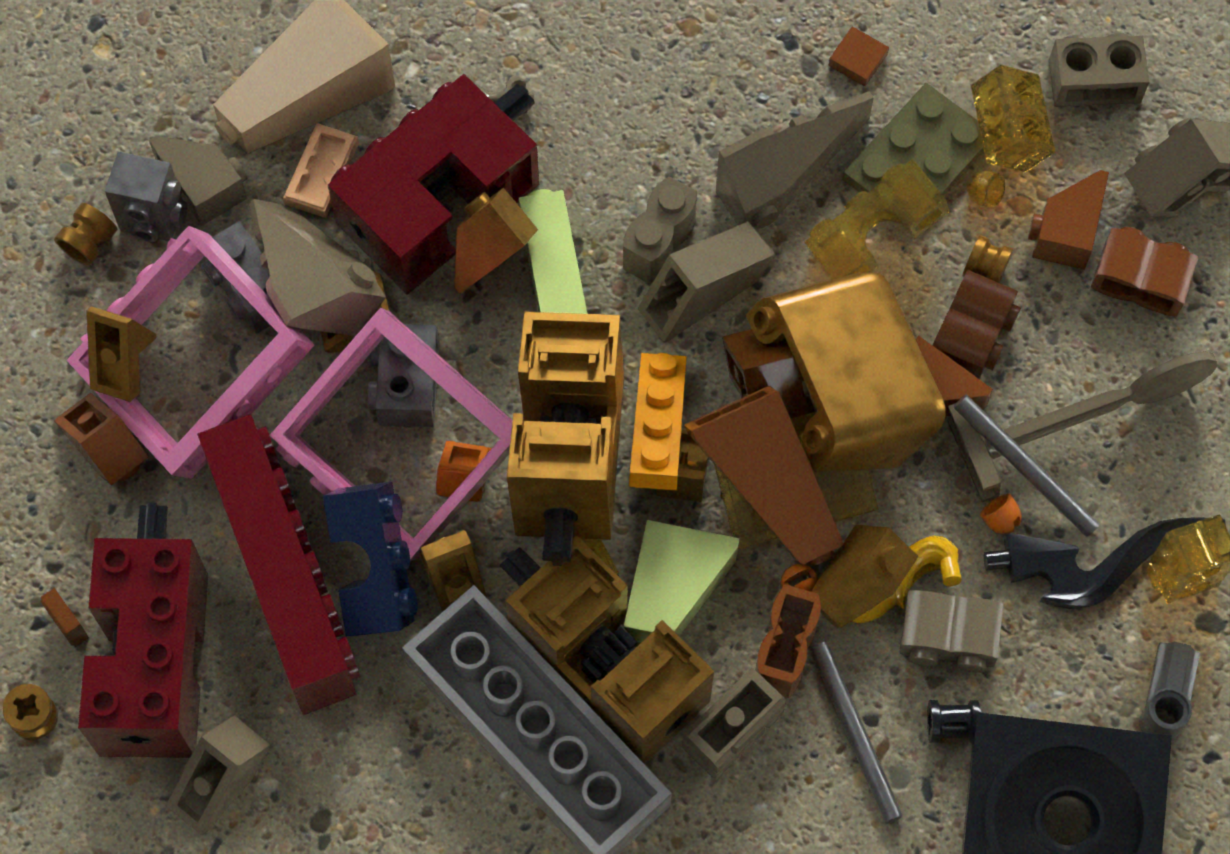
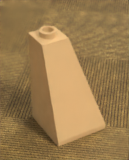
M314 0L213 104L218 120L215 128L228 144L232 145L236 142L248 154L383 95L395 87L389 44L344 0Z

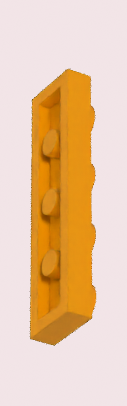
M641 353L629 487L677 491L687 356L670 355L667 353Z

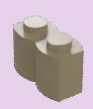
M670 176L662 180L653 189L647 202L646 212L635 218L625 233L623 240V269L649 284L653 283L666 259L673 253V249L681 245L688 238L694 227L697 202L696 190Z
M908 590L899 654L909 656V661L917 665L935 666L938 664V660H947L957 663V668L962 671L984 672L986 667H994L998 659L1003 603L983 598L955 597L938 592Z

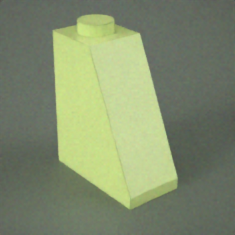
M647 520L624 622V629L638 642L635 645L636 647L655 630V626L661 620L678 636L682 634L735 564L740 538Z

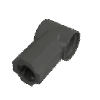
M1175 641L1172 643L1160 642L1158 644L1145 708L1139 718L1142 732L1172 735L1171 742H1173L1189 722L1192 715L1190 702L1200 652L1195 651L1190 645ZM1160 708L1170 711L1174 715L1176 723L1167 724L1162 722L1157 717L1155 709Z

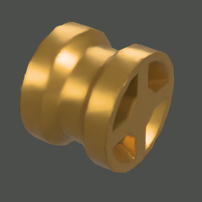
M980 235L969 256L962 276L964 277L967 270H970L1000 283L1014 249L1006 245L1000 248L990 243L989 238Z
M33 684L17 686L6 695L3 702V716L20 737L28 740L41 739L55 728L58 720V710L53 700L50 699L47 692L40 686ZM34 702L36 704L35 706H30L28 708L25 707L29 704H34Z

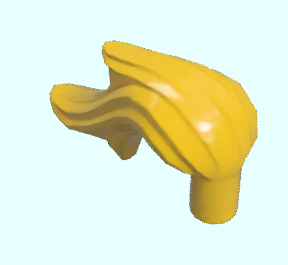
M935 535L923 538L909 546L919 557L896 592L852 622L866 623L886 614L896 605L905 609L908 590L911 589L920 577L928 572L941 569L945 586L953 587L959 585L962 578L958 563V548L945 537Z

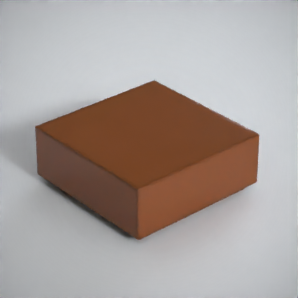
M852 26L829 58L828 66L866 87L888 55L889 47Z
M55 588L40 597L42 599L40 602L71 646L77 647L89 638Z

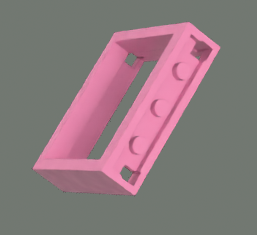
M188 226L177 239L171 238L169 240L167 250L154 264L145 267L138 274L136 284L124 297L114 301L107 311L133 319L142 325L205 256L278 334L178 443L136 398L128 402L97 391L95 392L110 409L119 415L124 424L172 476L192 479L207 463L197 433L252 414L315 345L299 328L285 325L270 297L208 233ZM86 333L80 338L83 343L66 361L90 386L88 336Z
M380 308L269 436L279 444L276 450L283 456L286 462L295 468L302 464L314 475L309 481L323 495L338 488L355 486L299 435L384 337L393 343L500 438L414 538L400 526L402 541H406L409 547L411 561L417 560L420 557V547L432 543L509 455L513 420L390 311Z

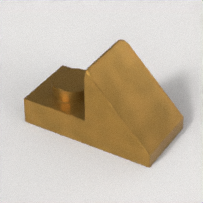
M91 306L86 310L90 389L131 402L140 394L139 354L157 338V334L133 319Z
M465 530L420 547V557L441 612L446 610L473 585L487 598L473 547Z

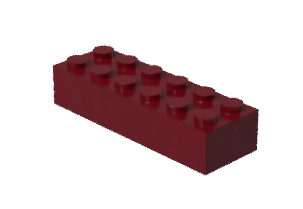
M249 414L197 433L302 714H309L357 695L352 680L361 677L347 638L344 637L339 640L336 638L344 635L340 619L330 594L320 596L328 593L266 426L257 429L252 415Z

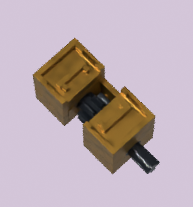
M524 312L518 365L523 414L513 413L507 483L515 536L544 537L542 559L543 561H552L553 566H562L563 562H571L573 538L576 535L580 539L611 540L624 386L620 315Z
M577 535L573 538L571 562H563L562 566H553L552 561H548L540 567L521 547L515 551L512 550L506 555V559L500 564V567L520 586L505 600L508 621L644 764L710 703L714 670L663 620L636 647L635 645L638 642L621 626L625 622L627 613L628 585Z

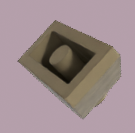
M155 136L149 140L155 159L171 163L176 180L181 185L180 192L182 198L187 202V206L202 226L247 199L243 182L247 180L245 171L234 156L227 159L218 146L162 136Z
M234 715L201 736L166 807L200 835H204L251 782L271 744Z

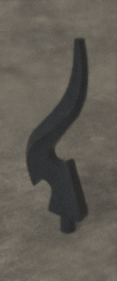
M1205 517L1175 518L1159 521L1137 531L1090 571H1084L1077 566L1076 556L1080 548L1076 545L1018 534H1007L1004 539L1005 550L984 552V566L986 571L1008 568L1011 583L1035 576H1042L1049 581L1051 592L1043 595L1040 602L1066 609L1086 608L1097 605L1109 598L1145 560L1165 545L1193 534L1223 530L1226 528L1225 519Z

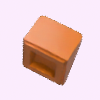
M446 441L437 468L436 493L440 496L450 497L488 454L491 448ZM485 483L469 501L478 502L482 499Z

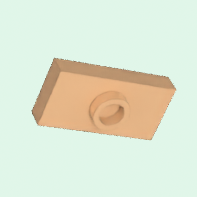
M316 123L283 197L284 204L327 218L332 206L328 184L337 170L351 163L359 145L358 136Z

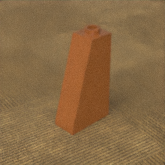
M767 386L684 424L689 436L791 556L801 565L807 562L811 566L823 563L835 555L833 550L844 546L779 391L771 386Z

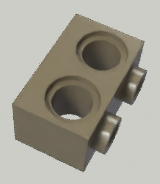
M1114 33L1106 37L1085 38L1082 35H1070L1063 39H1055L1049 58L1054 107L1142 102L1149 85L1143 35L1128 36L1124 33ZM1113 64H1121L1125 66L1127 69H1118ZM1069 65L1079 66L1084 71H1075Z

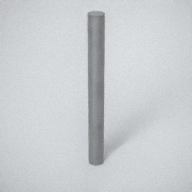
M967 394L954 405L953 408L1086 537L1097 529L1099 523Z
M818 643L810 648L816 666L885 824L895 822L903 817L899 805L828 643Z

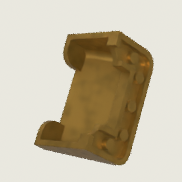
M858 272L765 297L747 312L748 322L754 335L763 344H777L786 338L818 410L806 424L802 436L803 446L814 472L898 468L942 427L945 420L944 400L884 275L878 272Z

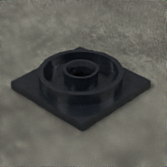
M976 712L962 854H1162L1172 735ZM1059 797L1075 798L1081 801L1089 811L1091 817L1089 833L1083 841L1076 845L1066 846L1055 842L1045 829V811L1048 805Z

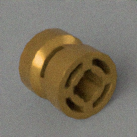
M81 203L73 214L74 221L71 224L72 227H63L54 238V241L71 258L83 265L90 266L99 255L97 246H100L102 242H109L118 229L112 220L100 210L89 204Z

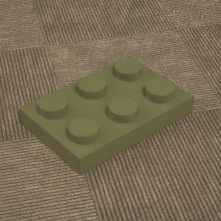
M925 83L843 172L842 180L912 232L993 142L995 133L928 83Z

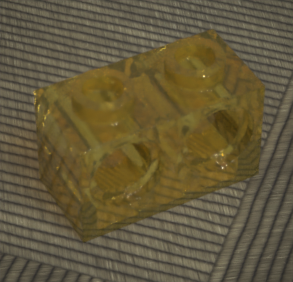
M999 65L971 84L987 164L1026 172L1056 153L1039 74Z
M1220 514L1167 532L1149 560L1150 565L1147 571L1150 582L1156 592H1162L1167 604L1219 587L1229 573L1230 535Z

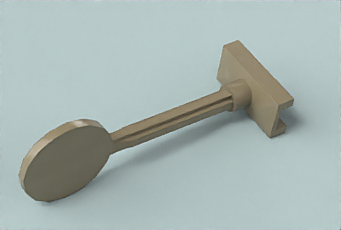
M1207 351L1183 355L1144 373L1127 388L1101 393L1004 429V431L1020 446L1114 411L1130 401L1146 404L1167 399L1205 380L1218 367L1217 360L1213 353ZM955 404L948 406L951 417L947 418V422L981 502L999 497L1001 480L992 459L1003 455L953 408Z

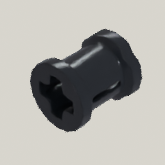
M929 700L927 708L929 743H938L940 738H968L970 743H972L975 713L981 712L979 701L970 700L968 705H940L938 700Z

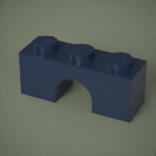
M393 482L338 488L323 495L330 543L350 541L360 545L368 554L371 565L370 573L366 580L353 581L338 590L346 637L401 631L415 621L414 616L417 613L418 602L415 590L412 587L409 588L407 569L410 565V552L406 541H402L399 522L402 519L403 509L399 495L394 494Z

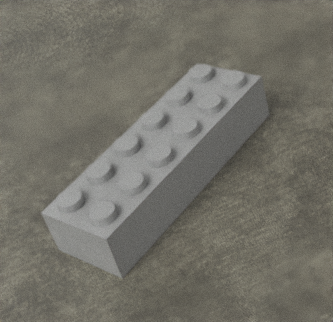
M475 585L402 647L407 666L582 854H619L670 807L672 793Z

